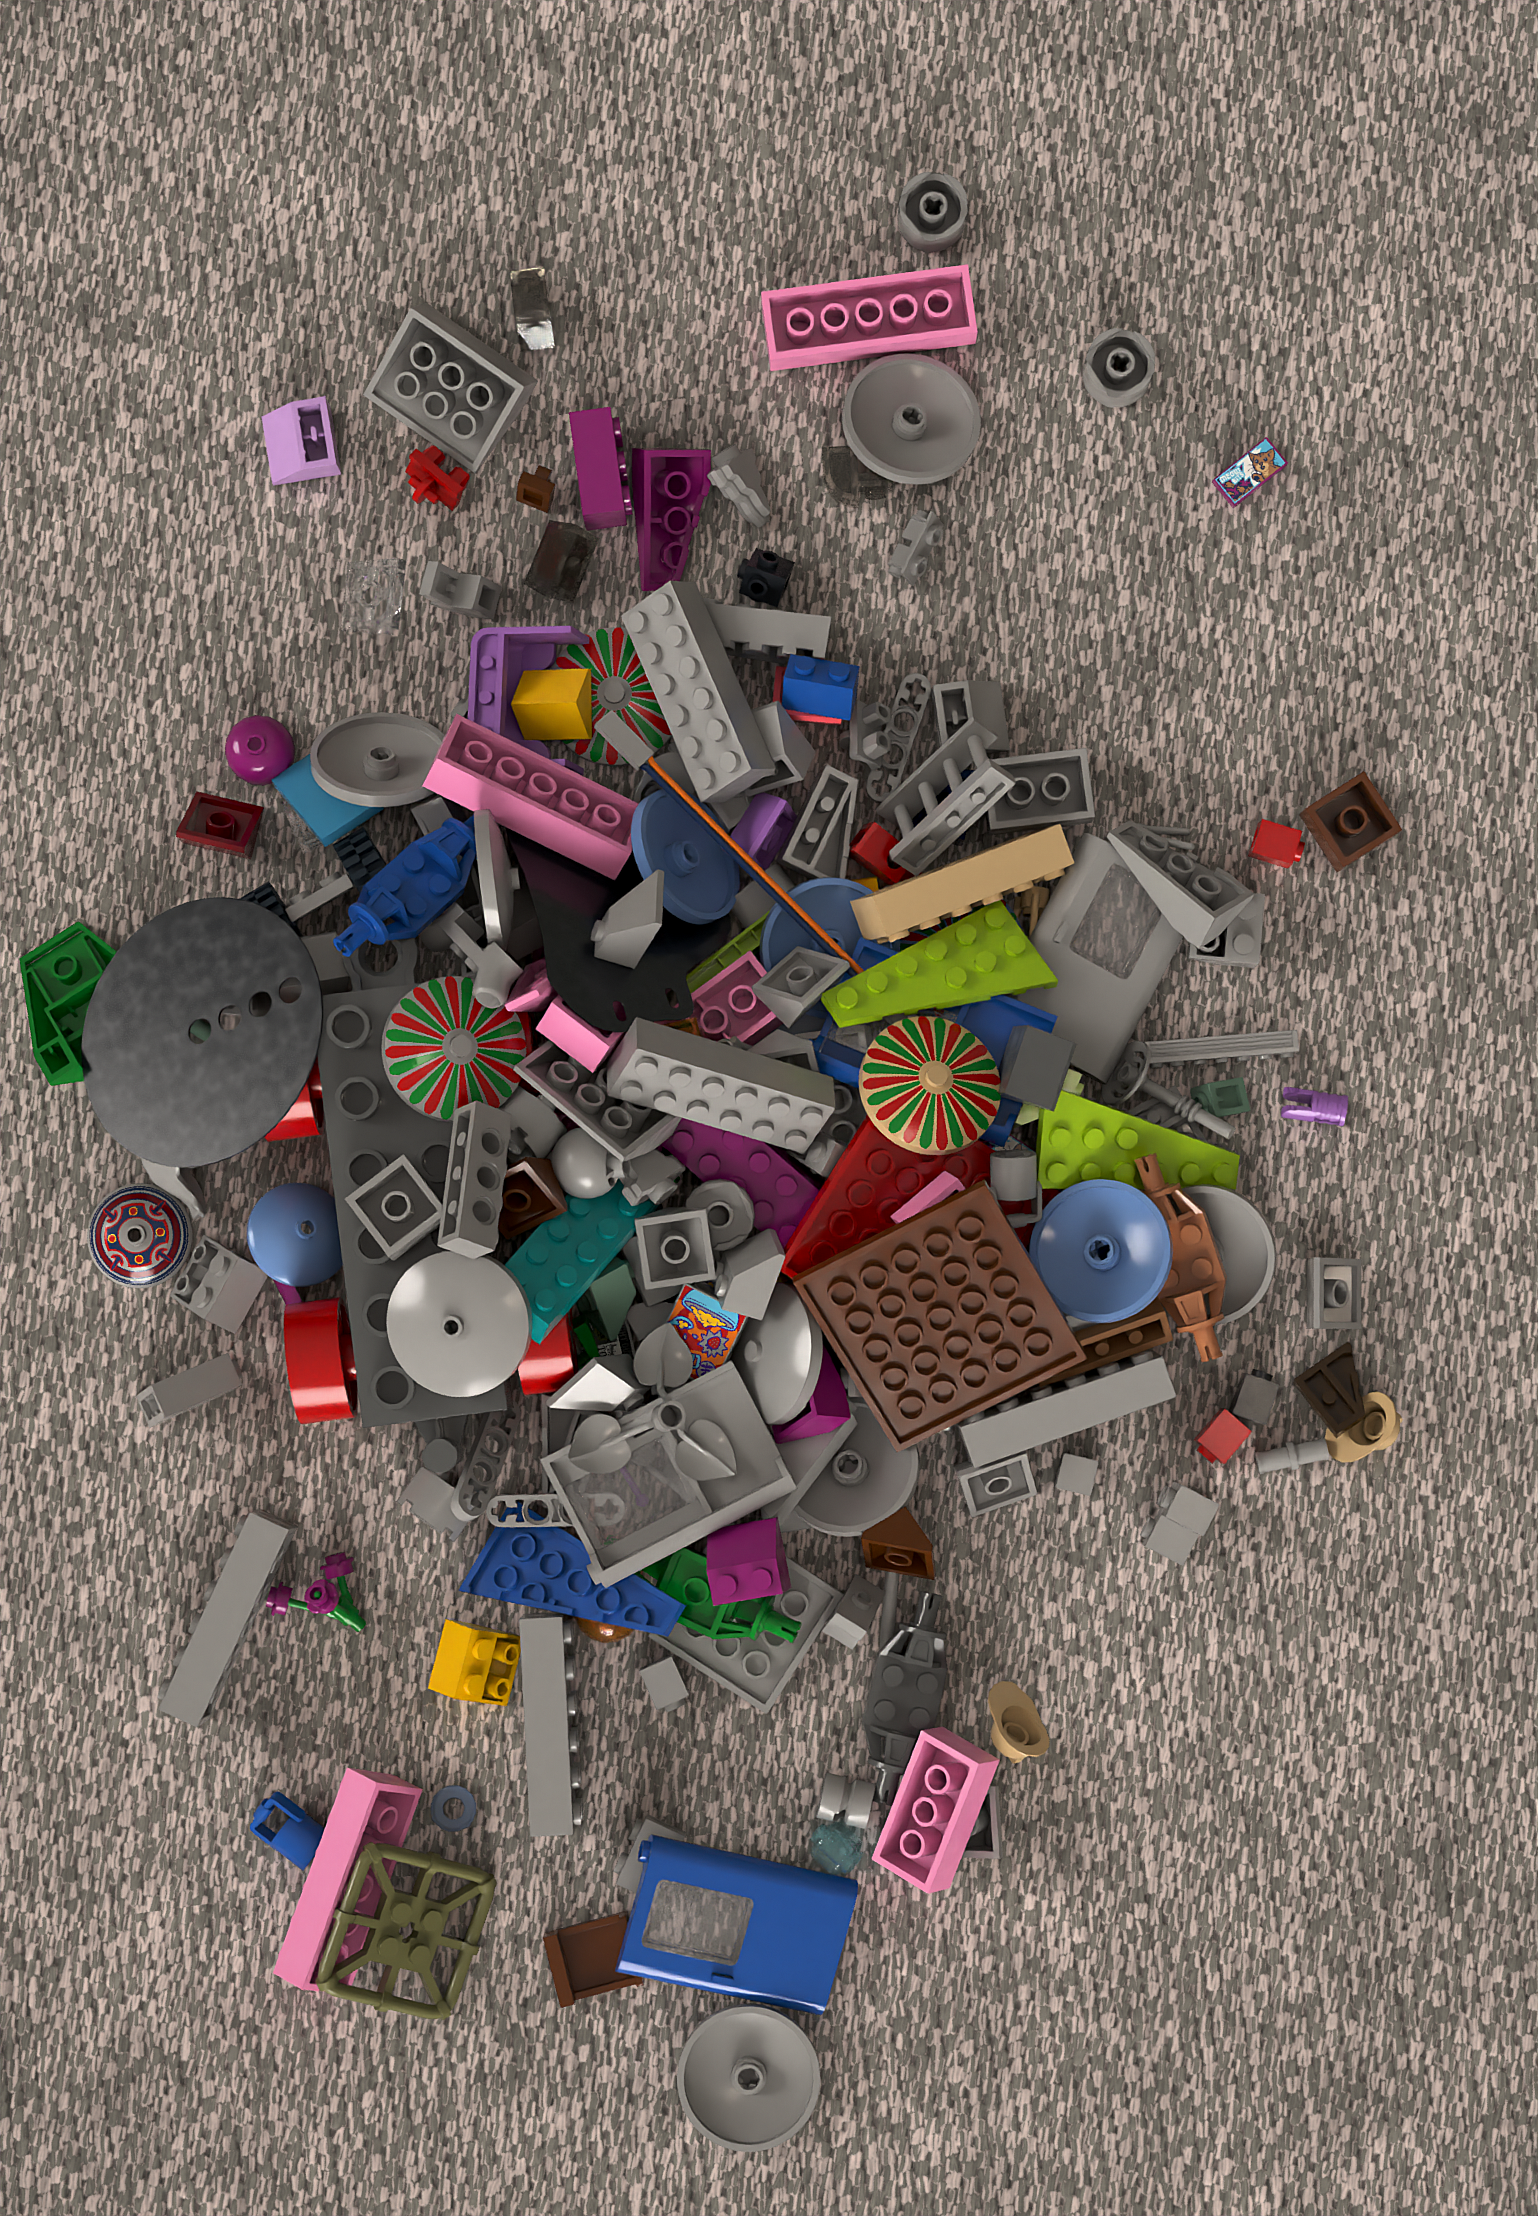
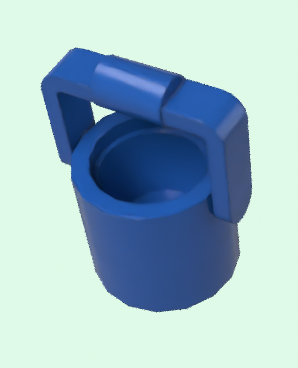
M274 1792L269 1799L262 1800L255 1810L250 1830L304 1871L315 1857L316 1849L319 1846L325 1828L281 1792ZM275 1805L290 1816L277 1834L262 1823L266 1821Z

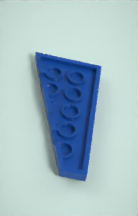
M517 1501L518 1507H507L500 1520L505 1521L508 1514L518 1513L517 1521H524L522 1515L523 1504ZM528 1507V1513L534 1520H543L545 1518ZM496 1526L458 1590L468 1594L666 1637L669 1636L686 1607L685 1604L635 1573L607 1588L602 1583L595 1585L586 1567L591 1561L582 1541L559 1526Z

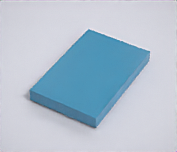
M310 754L271 779L275 788L324 847H327L384 809L383 807L351 804L328 794L317 784L312 776Z

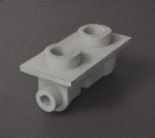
M918 510L916 515L913 514L902 538L912 543L910 547L898 543L888 562L890 567L888 573L896 578H900L902 575L912 586H914L917 578L924 574L928 564L927 558L933 546L938 545L942 538L944 524L934 512L930 511L928 514Z

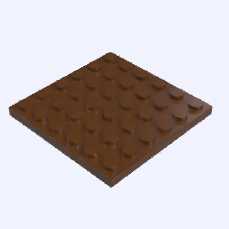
M985 1179L793 1276V1284L897 1453L1087 1359L1084 1348Z

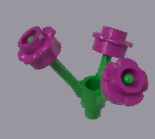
M345 1552L325 1557L326 1564L320 1566V1570L325 1572L326 1579L337 1578L341 1591L340 1597L335 1585L328 1583L325 1579L315 1581L306 1590L304 1601L292 1599L293 1588L283 1586L284 1582L282 1581L279 1583L278 1588L273 1586L270 1588L266 1607L272 1608V1616L275 1613L286 1615L288 1606L310 1611L314 1614L328 1616L340 1621L344 1626L349 1625L356 1632L361 1631L366 1625V1621L359 1615V1610L353 1605V1599L347 1587L344 1575L354 1572L352 1566L354 1558H346Z

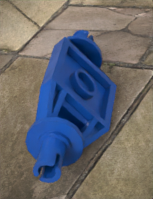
M474 814L464 823L454 818H447L441 828L413 841L363 886L357 902L348 908V915L352 924L333 939L334 946L339 952L344 947L346 948L342 955L350 957L367 939L374 944L383 945L388 940L415 938L463 895L474 860L477 859ZM458 855H461L463 858L458 864L456 858ZM388 917L395 921L387 926L382 922Z

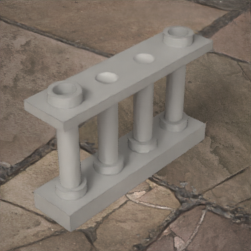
M972 716L875 809L877 814L900 828L903 837L889 851L891 859L915 876H918L1016 784L1012 774L987 757L985 750L998 738V735ZM974 761L977 769L963 781L960 773ZM950 785L952 793L938 804L936 796L945 787ZM925 807L927 816L914 827L912 819Z

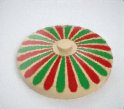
M918 1016L906 1018L888 1026L869 1046L860 1066V1096L873 1124L895 1144L919 1154L946 1155L958 1152L972 1145L989 1128L1000 1105L1001 1094L998 1092L1001 1081L991 1054L974 1034L946 1019Z

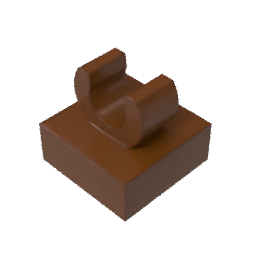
M539 465L534 475L523 471L518 481L516 501L548 513L553 503L555 484L550 482L551 480L549 479L552 470Z

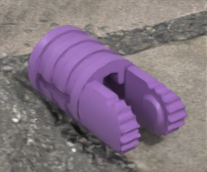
M1293 1087L1284 1088L1283 1098L1288 1101L1309 1104V1107L1283 1106L1281 1117L1344 1126L1348 1107L1347 1095L1339 1096L1338 1094L1319 1093L1314 1090Z

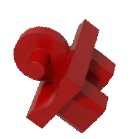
M431 445L423 452L415 449L409 455L410 463L405 471L411 476L408 483L416 489L412 500L419 504L427 498L434 505L441 501L453 511L459 505L462 493L469 483V474L461 467H455L447 475L440 469L444 464L445 456L434 445Z

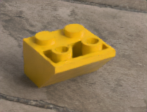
M445 1619L428 1689L453 1699L507 1706L521 1654L520 1636L468 1622Z

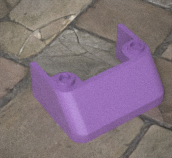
M572 626L487 627L480 629L475 633L471 641L468 719L580 775H584V768L567 759H551V752L544 743L538 740H524L511 702L524 670H548L555 661L556 645L589 644V637Z

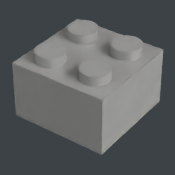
M404 1154L345 1198L346 1202L386 1255L393 1261L440 1226L443 1204Z

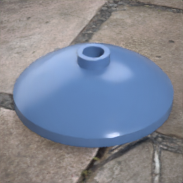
M306 1183L283 1184L271 1189L261 1197L253 1207L247 1223V1243L251 1255L260 1269L272 1279L294 1287L317 1285L333 1276L343 1265L335 1198L323 1189ZM301 1224H307L310 1227V1234L302 1232Z

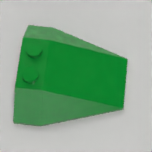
M79 921L19 959L34 1057L51 1086L84 1081L81 1045L86 1013L100 977L117 952Z

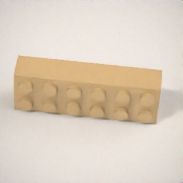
M1060 824L1028 832L852 900L850 904L864 939H876L878 944L888 941L893 942L909 936V932L935 926L941 923L940 920L957 917L972 911L974 907L1001 900L1004 895L1013 892L1018 893L1034 887L1035 883L1060 877L1065 874L1063 868L1075 863Z

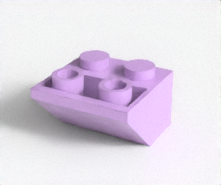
M325 396L293 401L262 416L273 486L341 475L331 407Z

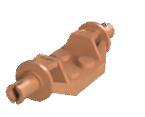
M1156 1153L1149 1154L1147 1157L1143 1156L1134 1160L1145 1188L1142 1193L1150 1198L1164 1215L1173 1242L1171 1269L1157 1298L1178 1325L1176 1326L1178 1333H1193L1201 1362H1207L1209 1358L1214 1360L1223 1356L1213 1326L1216 1322L1224 1319L1221 1310L1227 1275L1205 1210L1181 1189L1180 1182L1173 1184L1165 1183ZM1167 1194H1171L1182 1213L1176 1214ZM1208 1293L1210 1314L1206 1312L1204 1294Z

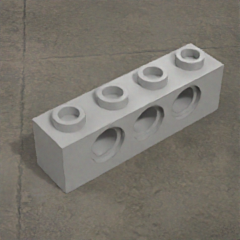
M477 1100L455 1110L437 1246L472 1259L495 1251L499 1239L498 1222L500 1210L503 1206L502 1190L504 1177L507 1172L506 1158L508 1143L512 1134L510 1129L512 1114Z

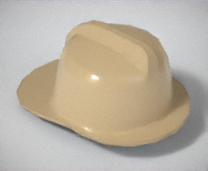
M1370 1392L1361 1397L1365 1409V1419L1338 1438L1327 1428L1325 1441L1328 1453L1333 1459L1342 1463L1354 1462L1374 1450H1384L1395 1442L1400 1432V1423H1402L1403 1419L1396 1412L1394 1402L1388 1395L1381 1392Z
M1001 1681L994 1684L988 1695L989 1709L994 1720L991 1728L993 1745L1000 1753L1009 1757L1013 1764L1021 1762L1027 1756L1037 1757L1044 1754L1049 1747V1736L1032 1699L1013 1682Z

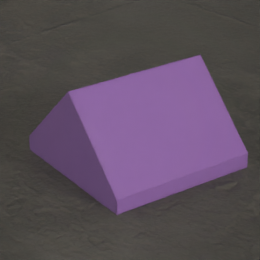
M762 792L755 795L730 837L766 871L787 839L797 815L786 800Z

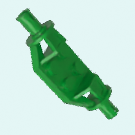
M609 1534L604 1545H608L618 1540V1538ZM688 1546L635 1573L646 1581L648 1580L640 1574L641 1571L658 1580L656 1583L657 1588L686 1605L677 1621L678 1623L712 1639L749 1637L756 1641L761 1632L767 1630L788 1640L790 1643H794L798 1635L797 1630H800L802 1622L774 1611L775 1595L713 1606L706 1571L707 1555ZM737 1617L754 1623L751 1626L732 1621Z

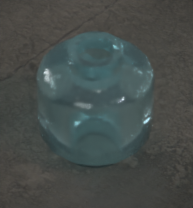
M834 1822L828 1827L824 1823L821 1824L810 1838L814 1843L810 1852L811 1857L831 1875L849 1874L864 1854L860 1851L862 1847L861 1839L841 1822Z

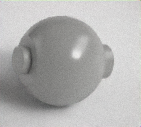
M581 1127L565 1133L557 1141L553 1151L548 1154L547 1158L551 1160L561 1189L577 1198L591 1199L602 1196L615 1186L618 1178H627L630 1173L631 1159L624 1162L620 1161Z

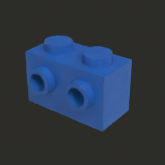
M790 654L783 679V708L850 721L857 699L860 666Z

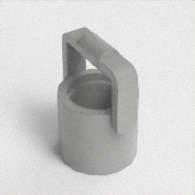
M1001 1150L991 1153L990 1189L995 1198L1005 1201L1031 1199L1030 1214L1017 1213L1006 1215L1012 1227H1025L1027 1223L1040 1221L1042 1218V1185L1040 1181H1037L1036 1153L1029 1150Z

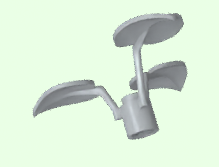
M671 1323L661 1325L650 1332L638 1346L633 1359V1370L637 1380L646 1386L657 1384V1391L662 1397L663 1403L653 1409L651 1421L622 1433L619 1422L612 1416L595 1414L583 1420L575 1431L568 1453L569 1462L575 1467L595 1474L615 1472L626 1465L631 1457V1448L624 1439L655 1427L662 1432L678 1431V1435L683 1440L674 1449V1460L679 1471L687 1478L696 1481H707L730 1477L736 1474L735 1454L724 1431L714 1422L699 1419L694 1421L689 1426L687 1433H685V1409L680 1403L672 1401V1397L664 1390V1386L676 1388L684 1384L690 1377L693 1369L691 1352Z

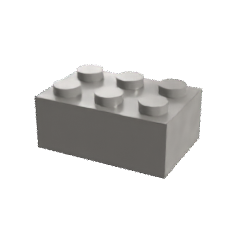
M1086 748L990 759L1012 774L1016 784L985 812L988 836L1037 830L1060 824L1061 827L1088 824L1094 820L1095 811Z

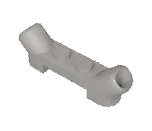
M455 902L443 915L438 916L420 933L421 941L434 953L452 949L476 974L472 995L480 1004L487 1008L504 1006L508 999L511 984L524 971L494 941L483 950L476 941L485 931Z

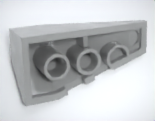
M1130 820L1111 830L1107 835L1109 841L1170 925L1198 949L1217 938L1254 896L1252 891L1228 872L1219 867L1216 868L1215 872L1196 862L1198 856L1189 851L1186 855L1176 852L1168 847L1169 844L1166 839Z

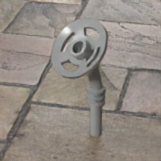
M1133 1041L1127 1044L1107 1084L1101 1085L1102 1098L1110 1105L1121 1104L1130 1098L1135 1091L1141 1090L1175 1109V1114H1181L1182 1118H1188V1121L1191 1123L1196 1121L1227 1139H1230L1236 1128L1233 1125L1202 1109V1104H1195V1100H1189L1188 1096L1184 1095L1181 1097L1147 1078L1146 1073L1150 1063V1049L1142 1041ZM1137 1053H1143L1145 1058L1137 1056ZM1117 1092L1120 1095H1122V1097L1116 1098L1114 1093Z

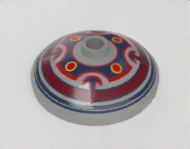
M144 1183L125 1185L106 1195L94 1209L87 1230L89 1252L97 1268L113 1282L130 1288L154 1287L172 1278L185 1264L191 1251L193 1240L190 1217L178 1198L161 1187ZM137 1228L141 1231V1239L133 1242L130 1238V1233L133 1229Z

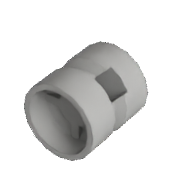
M826 1772L816 1818L836 1822L839 1818H844L846 1825L865 1829L871 1810L875 1783L857 1779L852 1783H848L846 1777Z

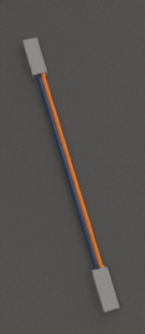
M612 709L595 724L594 728L637 771L640 768L645 770L828 955L847 960L850 968L846 973L851 978L864 971L655 762L653 758L655 753ZM904 1013L883 1018L892 1025L900 1020L918 1016L916 1014L905 1016Z

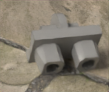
M856 700L849 730L841 733L839 736V745L849 751L850 758L866 762L872 770L882 767V755L891 751V740L888 734L881 731V725L891 720L890 708L878 701L867 705Z

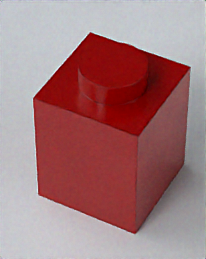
M1262 819L1257 824L1248 857L1288 869L1293 864V861L1299 862L1305 846V842L1300 841L1302 831Z
M1220 1408L1195 1437L1194 1440L1200 1445L1196 1451L1211 1464L1216 1459L1220 1463L1225 1464L1252 1431L1228 1410Z

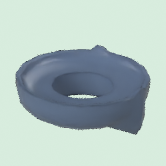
M450 1785L440 1789L434 1795L431 1802L432 1821L448 1832H458L470 1827L476 1815V1802L473 1795L466 1788L458 1785ZM449 1799H459L464 1805V1812L458 1819H449L444 1814V1805Z

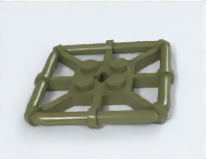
M369 1842L363 1846L364 1851L361 1852L355 1863L341 1906L336 1908L333 1914V1918L336 1920L323 1953L318 1977L315 1982L319 1991H325L334 1997L374 2006V2009L377 2011L387 2012L392 2010L426 2019L440 2018L445 2020L451 2016L450 2011L454 2008L459 1998L473 1955L478 1954L480 1945L477 1943L493 1901L497 1881L493 1874H488V1872L481 1868L441 1858L439 1853L429 1851L425 1854L387 1843L374 1844ZM382 1858L420 1867L412 1893L393 1888L382 1863ZM370 1866L382 1891L374 1916L354 1911ZM436 1872L472 1881L441 1901L426 1897L433 1874ZM480 1894L465 1938L461 1939L442 1934L449 1912ZM409 1922H412V1933L403 1939V1935L399 1933L400 1928H405ZM354 1923L369 1927L362 1949L335 1965L349 1924ZM438 1945L460 1950L443 1998L430 1971ZM370 1961L386 1965L377 1992L339 1983L340 1979ZM400 1968L418 1972L432 2005L392 1996V1990Z

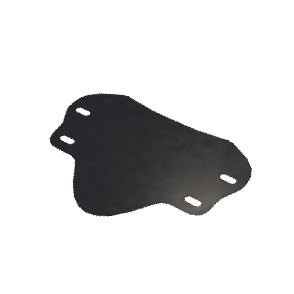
M506 827L507 836L524 872L540 926L547 978L551 986L570 1008L591 1025L612 1032H628L636 1017L651 1022L682 1020L690 1017L693 1013L694 1004L686 981L687 971L714 953L727 940L731 931V917L729 913L711 923L697 925L679 919L663 906L662 925L634 969L594 957L595 941L591 940V933L597 920L602 921L606 912L613 904L644 881L638 869L633 849L617 878L613 880ZM666 989L674 990L679 1004L678 1008H673L669 1005L665 993ZM614 1001L622 1003L626 1014L625 1021L617 1019L613 1007Z

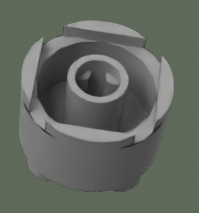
M923 172L913 177L904 186L899 199L897 221L903 238L911 246L925 253L942 251L954 245L961 237L965 228L968 213L967 194L958 180L945 173L942 175ZM927 209H929L931 212H935L936 210H938L939 214H928L926 213Z
M1123 328L1109 329L1094 339L1087 352L1082 370L1085 388L1096 401L1106 407H1124L1135 403L1145 394L1155 370L1154 350L1150 342L1136 331L1122 330ZM1113 364H1115L1117 367L1124 366V372H1121L1120 370L1115 371L1112 368Z
M519 1085L505 1103L497 1108L512 1114L510 1126L512 1134L508 1143L507 1151L509 1152L507 1153V1159L513 1163L525 1157L545 1159L554 1149L557 1141L568 1132L566 1126L554 1114L556 1106L543 1095L535 1097Z
M421 1466L396 1502L401 1506L405 1501L409 1502L412 1505L409 1509L410 1513L440 1534L447 1529L452 1533L448 1539L455 1542L468 1524V1522L459 1520L451 1510L450 1504L455 1488L445 1482L449 1477L445 1472L434 1473ZM473 1492L470 1496L464 1499L468 1502L467 1508L469 1510L474 1508L470 1505L471 1499L474 1495Z

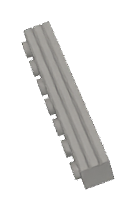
M1297 1030L1143 1042L1150 1049V1069L1162 1068L1163 1063H1171L1172 1067L1185 1066L1184 1062L1193 1061V1065L1206 1064V1060L1214 1059L1215 1063H1227L1228 1058H1237V1062L1250 1061L1252 1056H1258L1259 1060L1272 1059V1055L1280 1054V1058L1294 1057L1293 1053L1299 1052Z

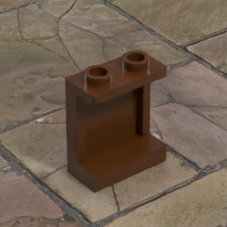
M627 1911L544 1933L543 1941L560 2008L575 2005V2001L635 1984L637 1987L644 1986L645 1978L615 1972L629 1921Z

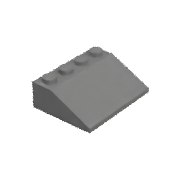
M423 303L410 308L363 395L473 473H477L522 411L538 380L431 305Z
M549 1040L515 1065L513 1070L622 1162L652 1152L673 1135L682 1118L607 1096V1063L615 1050L592 1073Z

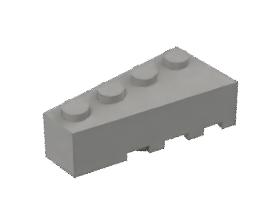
M703 598L727 655L784 665L788 664L790 654L826 660L832 617L775 609H758L747 604H736V606L723 605L719 600Z

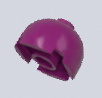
M254 715L243 718L232 727L226 738L225 755L228 766L238 778L251 785L265 786L272 784L271 779L292 766L295 759L296 748L292 735L281 722L269 716Z

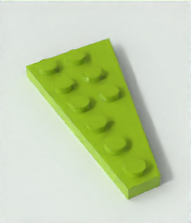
M998 900L822 993L821 1001L837 1025L842 1028L879 1021L885 1016L904 1013L906 1016L916 1014L918 1010L936 1007V1010L990 1000L991 996L1007 993L1018 995L1026 993L1029 989L1044 987V989L1057 987L1058 979L1001 900Z
M1062 1089L1054 1112L1042 1108L1039 1110L1036 1156L1037 1181H1040L1042 1189H1067L1075 1184L1097 1179L1119 1181L1136 1189H1145L1134 1160L1143 1156L1147 1157L1153 1153L1157 1155L1156 1158L1165 1183L1173 1184L1180 1182L1181 1188L1209 1184L1236 1189L1240 1155L1231 1150L1187 1136L1171 1128L1157 1125L1149 1120Z

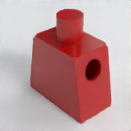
M876 822L864 824L850 842L849 857L886 884L894 885L899 881L901 882L915 876L896 862L893 868L888 866L887 857L890 854L889 851L900 841Z

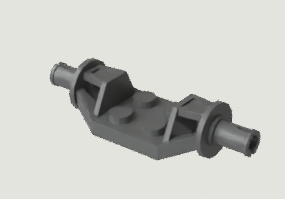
M920 1591L914 1622H899V1629L877 1652L861 1721L870 1754L867 1763L876 1766L880 1770L872 1800L876 1803L883 1804L885 1802L888 1806L893 1805L900 1775L905 1774L921 1730L935 1727L948 1670L943 1641L946 1640L947 1633L939 1631L937 1627H934L940 1600H942V1596L935 1593L929 1594V1592ZM909 1633H913L906 1653H900ZM881 1736L886 1737L884 1758L881 1757Z

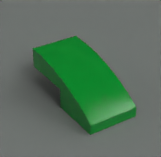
M584 1313L572 1319L573 1330L586 1350L577 1355L580 1369L594 1357H600L595 1335Z

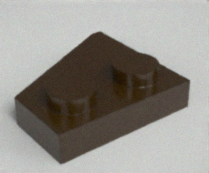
M1349 1342L1336 1349L1293 1381L1299 1392L1336 1438L1365 1419V1409L1360 1394L1358 1375L1355 1370L1352 1346Z

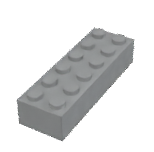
M669 581L622 614L623 622L700 802H727L774 771L776 767L696 582Z
M638 1017L635 1018L607 1063V1096L803 1154L836 1108L834 1082L831 1076Z
M1144 1350L1127 1356L1128 1359L1121 1362L1113 1361L1094 1368L1095 1371L1086 1374L1079 1373L1061 1380V1383L1052 1386L1040 1387L1037 1384L1027 1388V1395L1015 1398L1013 1395L995 1404V1406L957 1423L956 1426L968 1460L976 1468L1177 1397L1163 1356L1153 1350Z
M262 1509L251 1511L246 1516H241L234 1530V1535L238 1536L235 1545L225 1550L218 1566L223 1571L216 1581H211L205 1592L203 1600L208 1603L201 1614L197 1613L191 1622L188 1633L193 1634L191 1640L186 1646L182 1645L174 1659L173 1666L178 1668L170 1679L167 1678L159 1691L157 1698L161 1699L162 1702L158 1710L195 1727H199L209 1720L298 1528L297 1525Z
M556 1612L523 1614L519 1619L530 1837L573 1835L577 1825H581V1820H583V1799L576 1798L575 1788L580 1787L582 1781L581 1763L574 1762V1752H578V1748H580L579 1726L572 1727V1716H576V1712H578L577 1691H570V1680H574V1676H576L575 1655L568 1654V1644H572V1641H574L573 1619L567 1620V1615Z

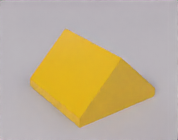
M591 669L523 671L511 706L524 740L592 739Z

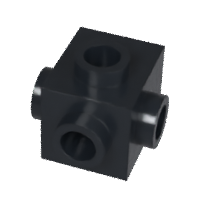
M756 548L750 560L744 558L737 575V578L742 579L739 593L748 596L755 602H764L778 608L787 589L795 562L779 557L772 551H763Z

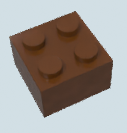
M1365 771L1314 802L1299 814L1336 873L1402 831L1399 823Z

